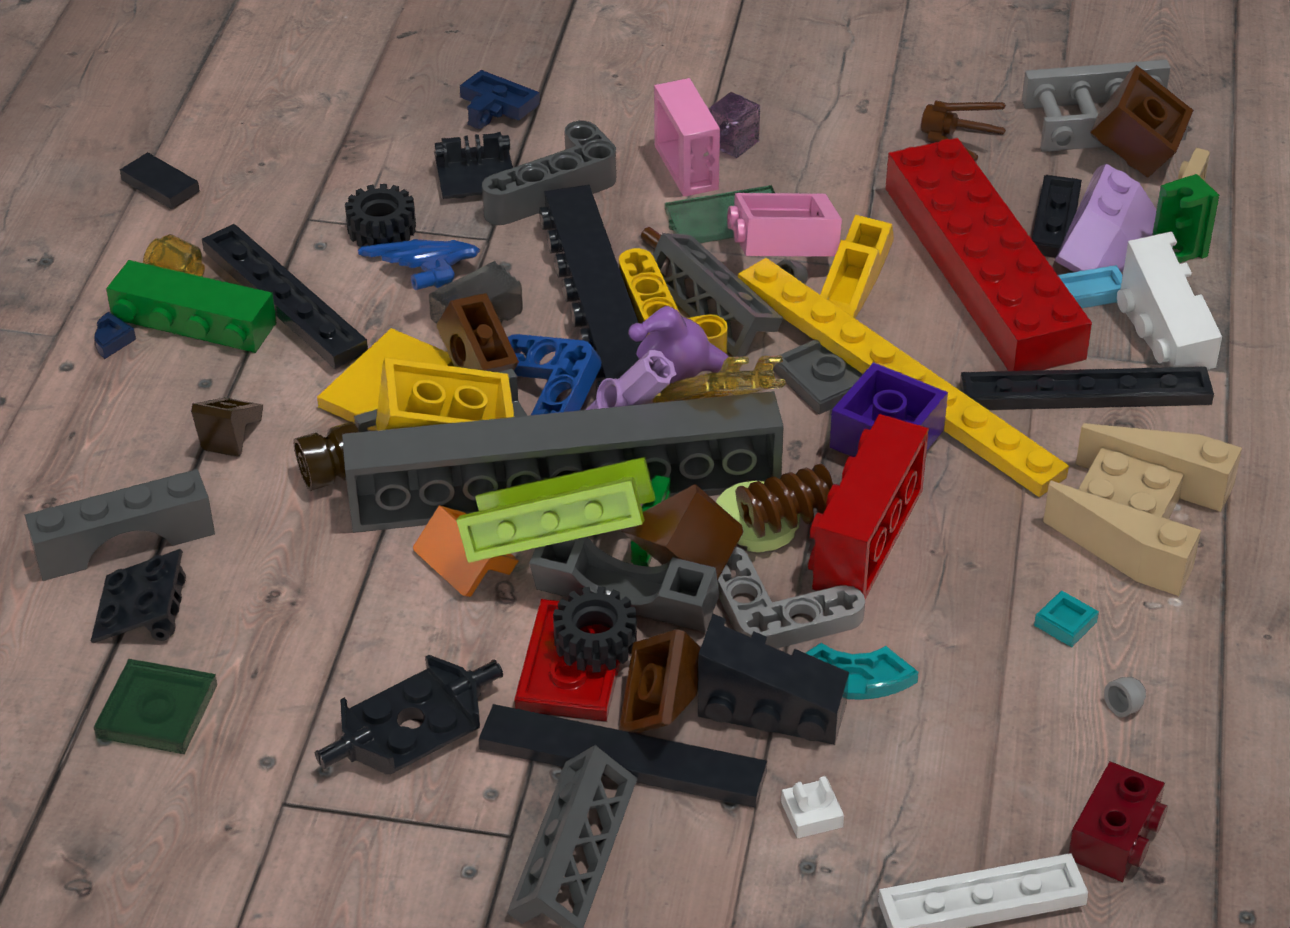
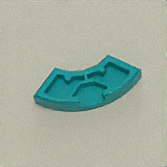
M819 643L806 652L808 655L849 672L847 699L864 700L885 697L899 693L918 683L919 672L887 646L870 653L850 654L836 651L823 643Z

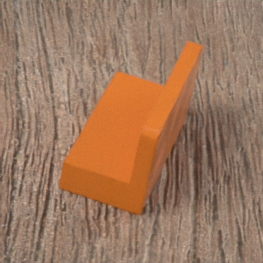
M439 505L413 546V550L461 595L466 597L473 595L488 570L507 575L511 574L519 562L511 553L468 563L456 521L460 515L466 513Z

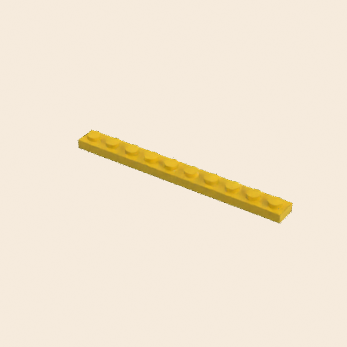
M764 258L738 273V278L782 316L783 319L813 340H818L823 347L842 358L862 374L874 362L948 392L943 431L1036 496L1041 497L1048 492L1050 481L1060 483L1067 478L1068 464L769 259Z

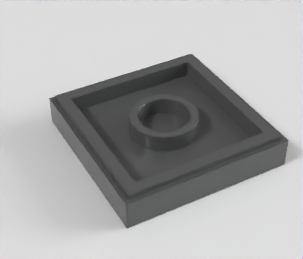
M816 339L772 358L771 369L819 415L833 409L863 375L842 358L823 347Z

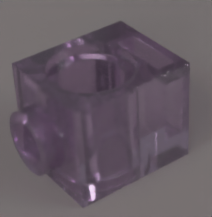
M730 92L708 108L720 128V151L738 158L759 142V104Z

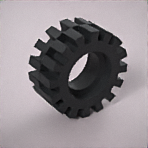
M373 184L368 185L367 191L361 188L356 190V196L351 194L348 197V202L345 203L348 234L352 242L357 240V245L360 247L366 244L370 246L400 242V240L409 241L410 235L414 236L416 232L414 199L412 195L409 196L407 190L399 191V186L393 185L391 189H387V184H380V188L375 189Z
M598 586L597 593H591L590 587L582 588L581 596L572 591L568 594V601L561 599L558 603V610H554V646H556L558 656H564V662L567 665L571 666L577 661V670L585 672L586 666L592 665L593 672H601V665L606 664L608 670L616 668V659L622 664L628 661V653H632L633 643L637 642L636 610L634 606L631 607V601L627 597L620 600L619 591L613 589L610 595H607L606 587ZM589 625H603L610 628L606 632L597 634L586 633L580 629Z

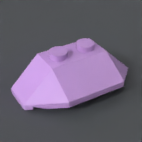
M1108 164L1098 167L1091 178L1055 261L1073 272L1117 265L1120 272H1123L1128 241L1149 237L1153 233L1156 208L1140 183L1130 178L1125 172L1116 170Z

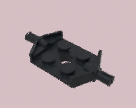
M432 655L425 656V670L351 708H348L345 697L340 699L342 736L339 737V740L314 752L318 764L325 770L332 764L348 757L351 762L358 761L384 774L391 775L479 729L478 697L481 696V687L503 677L500 664L493 659L491 662L473 671H466L463 667ZM408 720H418L423 723L414 729L400 726Z

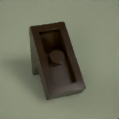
M226 397L192 403L191 413L202 449L230 456H240L242 454L246 424L261 421L263 404Z

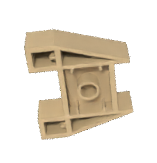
M1083 423L1076 465L1088 468L1089 471L1079 489L1050 481L1043 522L1136 582L1180 596L1194 568L1201 530L1169 520L1179 499L1221 512L1235 484L1242 448L1200 434Z

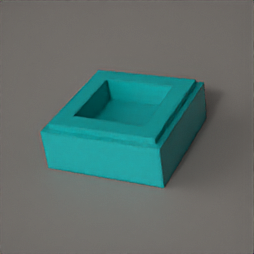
M1061 590L1035 615L1034 626L1072 648L1097 623L1099 611Z

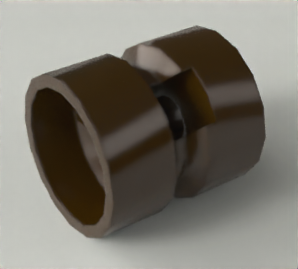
M353 421L329 428L326 437L316 432L294 439L293 444L297 464L309 491L334 484L336 476L341 477L344 481L346 480L342 434L359 432Z

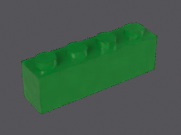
M132 260L126 262L106 288L110 312L123 322L253 353L258 351L277 324L272 292Z

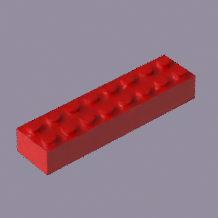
M958 138L944 139L940 142L889 152L886 191L1007 370H1046L1087 360L1092 327L1091 320Z

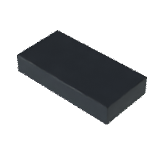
M148 152L119 169L122 181L170 209L175 208L200 192L197 180Z

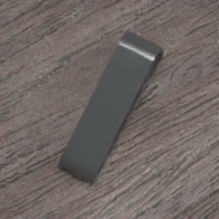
M578 120L569 123L564 131L565 150L485 178L482 182L485 220L494 225H506L538 214L539 207H545L544 191L590 184L594 194L612 187L617 179L615 145L592 122Z

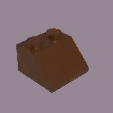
M1136 65L1100 110L1090 133L1101 144L1109 147L1122 157L1130 167L1137 169L1148 178L1177 152L1194 110Z

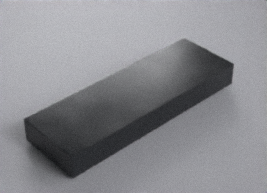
M1044 175L1032 235L1033 242L1044 256L1056 258L1077 212L1082 184L1080 179Z

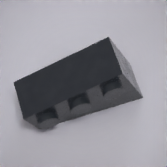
M712 614L698 658V717L835 745L847 705L849 672L797 649H794L792 655L765 644L767 636L753 631L751 637L724 626L726 619Z

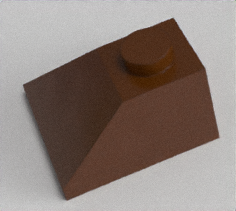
M675 629L633 643L619 730L640 733L671 725L697 696L698 658L701 647L685 631Z

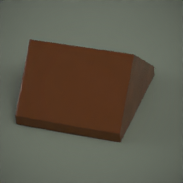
M696 484L644 511V522L642 525L621 529V532L660 564L664 565L674 557L716 568L717 580L744 532L742 525Z

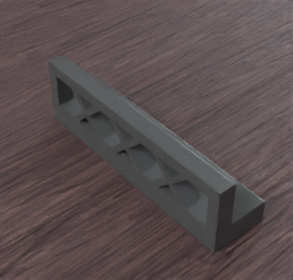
M662 233L653 256L660 271L666 258H670L672 276L666 277L662 272L661 274L673 300L691 317L709 315L707 300L713 298L716 301L718 316L727 322V351L735 358H745L757 331H778L783 317L691 235ZM689 277L693 279L695 297L692 298L686 295L684 279ZM737 320L744 326L737 342L732 337L730 321Z
M596 745L565 762L507 911L510 916L521 924L544 913L562 928H584L637 781L634 775ZM603 773L619 785L615 797L607 798L601 781ZM593 809L597 810L603 827L601 834L593 836L587 818L589 810ZM577 847H583L589 865L587 873L579 874L573 857L574 849ZM568 885L575 905L572 913L555 901L561 886Z

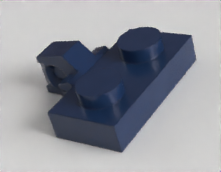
M480 70L460 85V98L471 102L467 106V125L477 129L489 125L493 116L499 118L502 117V114L508 118L520 120L540 105V92Z

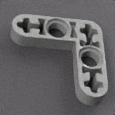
M735 547L718 579L719 599L734 630L751 637L753 631L767 636L765 644L777 649L852 630L858 627L864 619V595L860 590L846 585L772 602L748 554L739 547ZM728 566L730 569L736 570V577L731 579V572ZM739 593H748L756 599L749 603H741L732 597ZM804 613L812 616L814 620L806 624H800L793 621L791 617L795 614Z

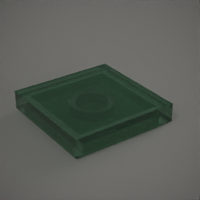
M128 659L93 727L96 738L185 754L218 685L216 674Z

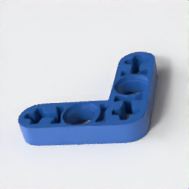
M522 334L508 336L509 342L519 361L514 370L515 374L519 377L548 380L531 415L580 411L602 364L601 357L589 342ZM555 352L554 357L549 362L540 365V361L544 356ZM567 389H572L570 395L565 400L556 402V398L560 393Z

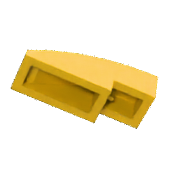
M855 215L846 239L841 240L820 295L853 318H856L862 309L885 263L894 240L892 224Z

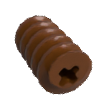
M820 463L814 465L812 470L806 467L799 469L796 474L792 472L782 474L780 479L777 477L767 478L764 484L757 481L750 483L748 488L739 486L735 491L740 515L746 525L752 528L757 538H762L765 536V523H768L773 533L781 532V519L783 518L790 529L796 528L798 524L797 514L801 515L806 524L812 523L814 509H816L817 513H824L833 481L830 472Z

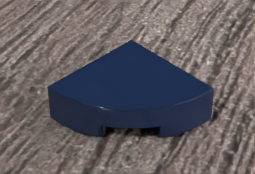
M107 312L97 322L94 339L98 353L106 359L136 340L134 328L110 312Z

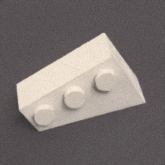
M1167 232L1128 241L1121 288L1117 292V304L1120 311L1126 313L1135 326L1138 336L1144 338L1153 351L1156 361L1162 363L1164 368L1207 367V370L1216 368L1222 335L1203 295L1194 296L1186 279V277L1191 276L1192 272L1187 263L1179 264L1172 248L1177 243L1173 233Z

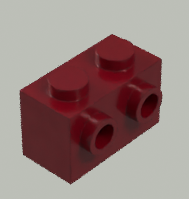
M1109 761L1073 827L1068 854L1072 853L1075 863L1122 883L1132 865L1140 868L1150 845V840L1146 837L1150 830L1156 833L1159 832L1167 813L1168 805L1161 803L1165 783Z

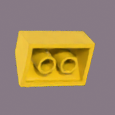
M384 358L376 417V431L514 417L509 377L506 373Z

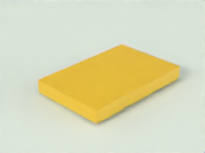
M390 328L317 396L318 408L354 423V416L376 410L378 408L382 365L385 357L453 367L454 364L448 352ZM376 425L368 427L367 429L370 431H376Z

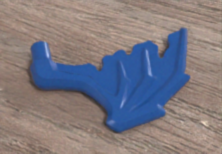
M418 239L363 246L358 249V255L363 257L381 256L382 261L399 263L400 266H408L409 268L421 266L425 272L411 275V284L414 290L431 286L439 288L453 282L455 273L451 266L460 260L474 258L480 252L477 246L456 240L433 241Z

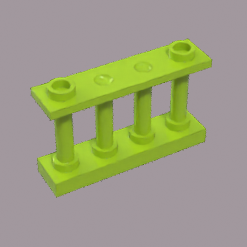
M643 457L476 495L475 499L479 511L460 515L456 521L468 563L642 525L644 516L641 504L655 501V495L646 460Z

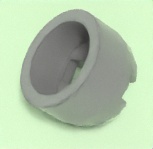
M1132 676L1120 677L1106 685L1104 697L1107 706L1115 715L1126 717L1137 712L1143 706L1146 698V689L1141 681Z

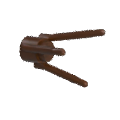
M935 100L934 105L928 104L923 112L921 131L928 133L927 140L932 142L948 139L945 136L947 134L953 135L956 127L1004 134L1006 132L1004 127L959 119L957 113L952 111L1003 110L1006 105L1003 102L946 103ZM966 148L974 161L977 160L978 155Z

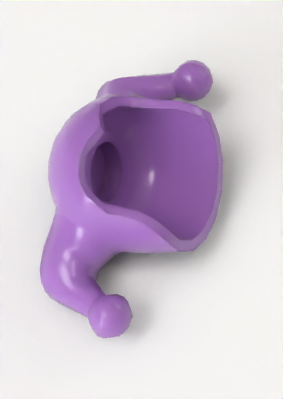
M670 306L660 308L643 323H635L629 328V337L635 342L642 341L636 353L639 359L649 350L661 351L668 360L673 362L676 376L670 380L669 385L692 381L702 371H711L712 375L724 374L727 377L728 372L732 368L731 358L708 341L704 330L693 320L682 317L678 310ZM713 384L706 386L705 391L709 397H720L723 387L722 384ZM666 386V388H668V389H678V390H681L682 388H684V387L673 388V387H667V386Z

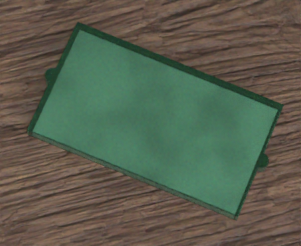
M772 185L666 202L664 203V209L669 218V229L674 230L675 234L691 235L699 243L734 238L733 230L728 229L727 211L729 206H734L735 193H775Z

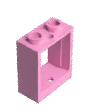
M687 78L654 85L655 148L683 197L719 190L720 128L691 79Z
M735 193L734 206L728 207V229L733 230L734 240L740 244L745 256H835L840 244L842 219L826 194Z

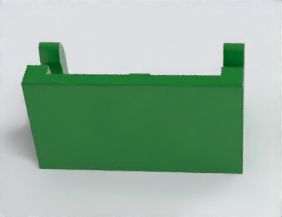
M1198 174L1161 185L1152 236L1172 232L1177 241L1172 249L1181 251L1174 252L1179 263L1197 257L1201 259L1208 257L1220 195Z

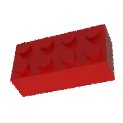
M879 414L872 428H865L863 430L856 456L848 457L843 469L840 485H832L827 497L824 513H817L811 525L810 538L815 540V546L812 549L808 562V569L813 571L812 590L820 591L846 585L860 590L864 598H867L923 491L929 428Z

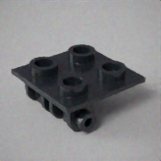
M501 132L482 134L483 146H481L479 134H475V147H469L467 135L463 136L464 148L461 147L460 137L441 138V142L434 143V155L443 199L482 195V182L485 178L513 168L509 152V135H502Z
M178 549L164 555H157L147 561L125 569L115 570L111 574L106 575L90 641L96 643L145 626L151 632L152 638L158 641H165L169 636L173 635L176 629V618L174 616L179 613L182 600V586L186 581V574L180 566L183 551Z

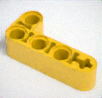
M633 248L620 254L619 269L638 323H643L664 306H670L678 310L655 258L649 251ZM712 314L688 318L696 322L704 330L708 341L727 354L728 327L727 322L723 318Z

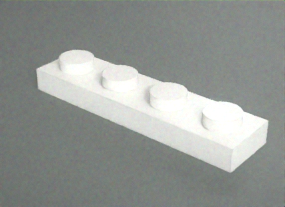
M1072 853L879 889L878 902L887 928H968L1083 906L1087 903L1088 890Z

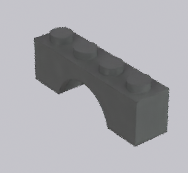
M198 469L25 514L42 581L86 570L91 556L99 546L107 540L126 532H153L164 537L172 546L215 535L209 496Z
M588 537L535 548L529 562L536 590L568 597V594L572 591L581 596L582 588L590 587L591 593H597L598 586L606 587L607 595H610L614 589L620 592V600L627 597L631 601V607H635L636 615L705 633L720 595L716 568L674 557L668 563L661 566H638L608 555L599 549Z

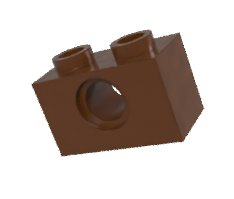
M487 293L455 299L449 302L436 327L454 367L491 372H502L508 369H513L514 371L519 361Z

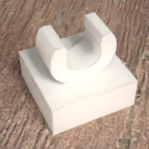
M826 776L820 777L819 781L803 785L801 782H798L793 787L782 790L781 803L797 839L843 827L844 814Z

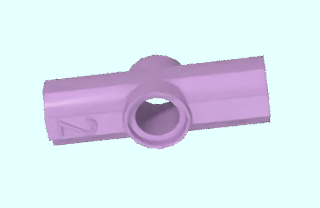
M649 350L619 379H604L598 387L596 400L585 410L653 403V398L668 386L670 380L676 376L673 362L668 360L661 351Z

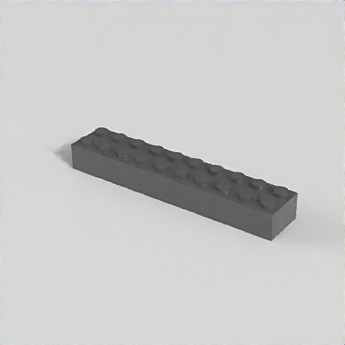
M775 391L342 434L352 531L356 533L424 526L428 524L439 505L466 514L478 512L476 495L645 457L651 481L655 478V475L670 478L668 489L670 490V497L694 484L708 496L721 495L726 489L741 482L756 480L765 482L767 478L771 477L780 479L782 476L784 425Z

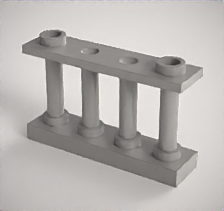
M1154 60L1026 70L1022 93L1024 108L1043 107L1046 115L1043 122L1041 151L1106 147L1090 133L1099 114L1094 103L1107 102L1136 65L1167 89L1171 69L1168 61ZM1079 105L1082 114L1062 116L1058 106ZM1188 125L1181 141L1186 140Z

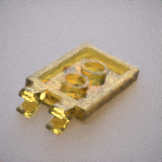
M779 355L762 356L758 359L753 371H740L743 364L749 363V357H728L724 360L722 368L718 373H705L672 382L653 398V403L751 394L774 388H782L786 384L785 379H775L773 368L775 364L783 362V358Z

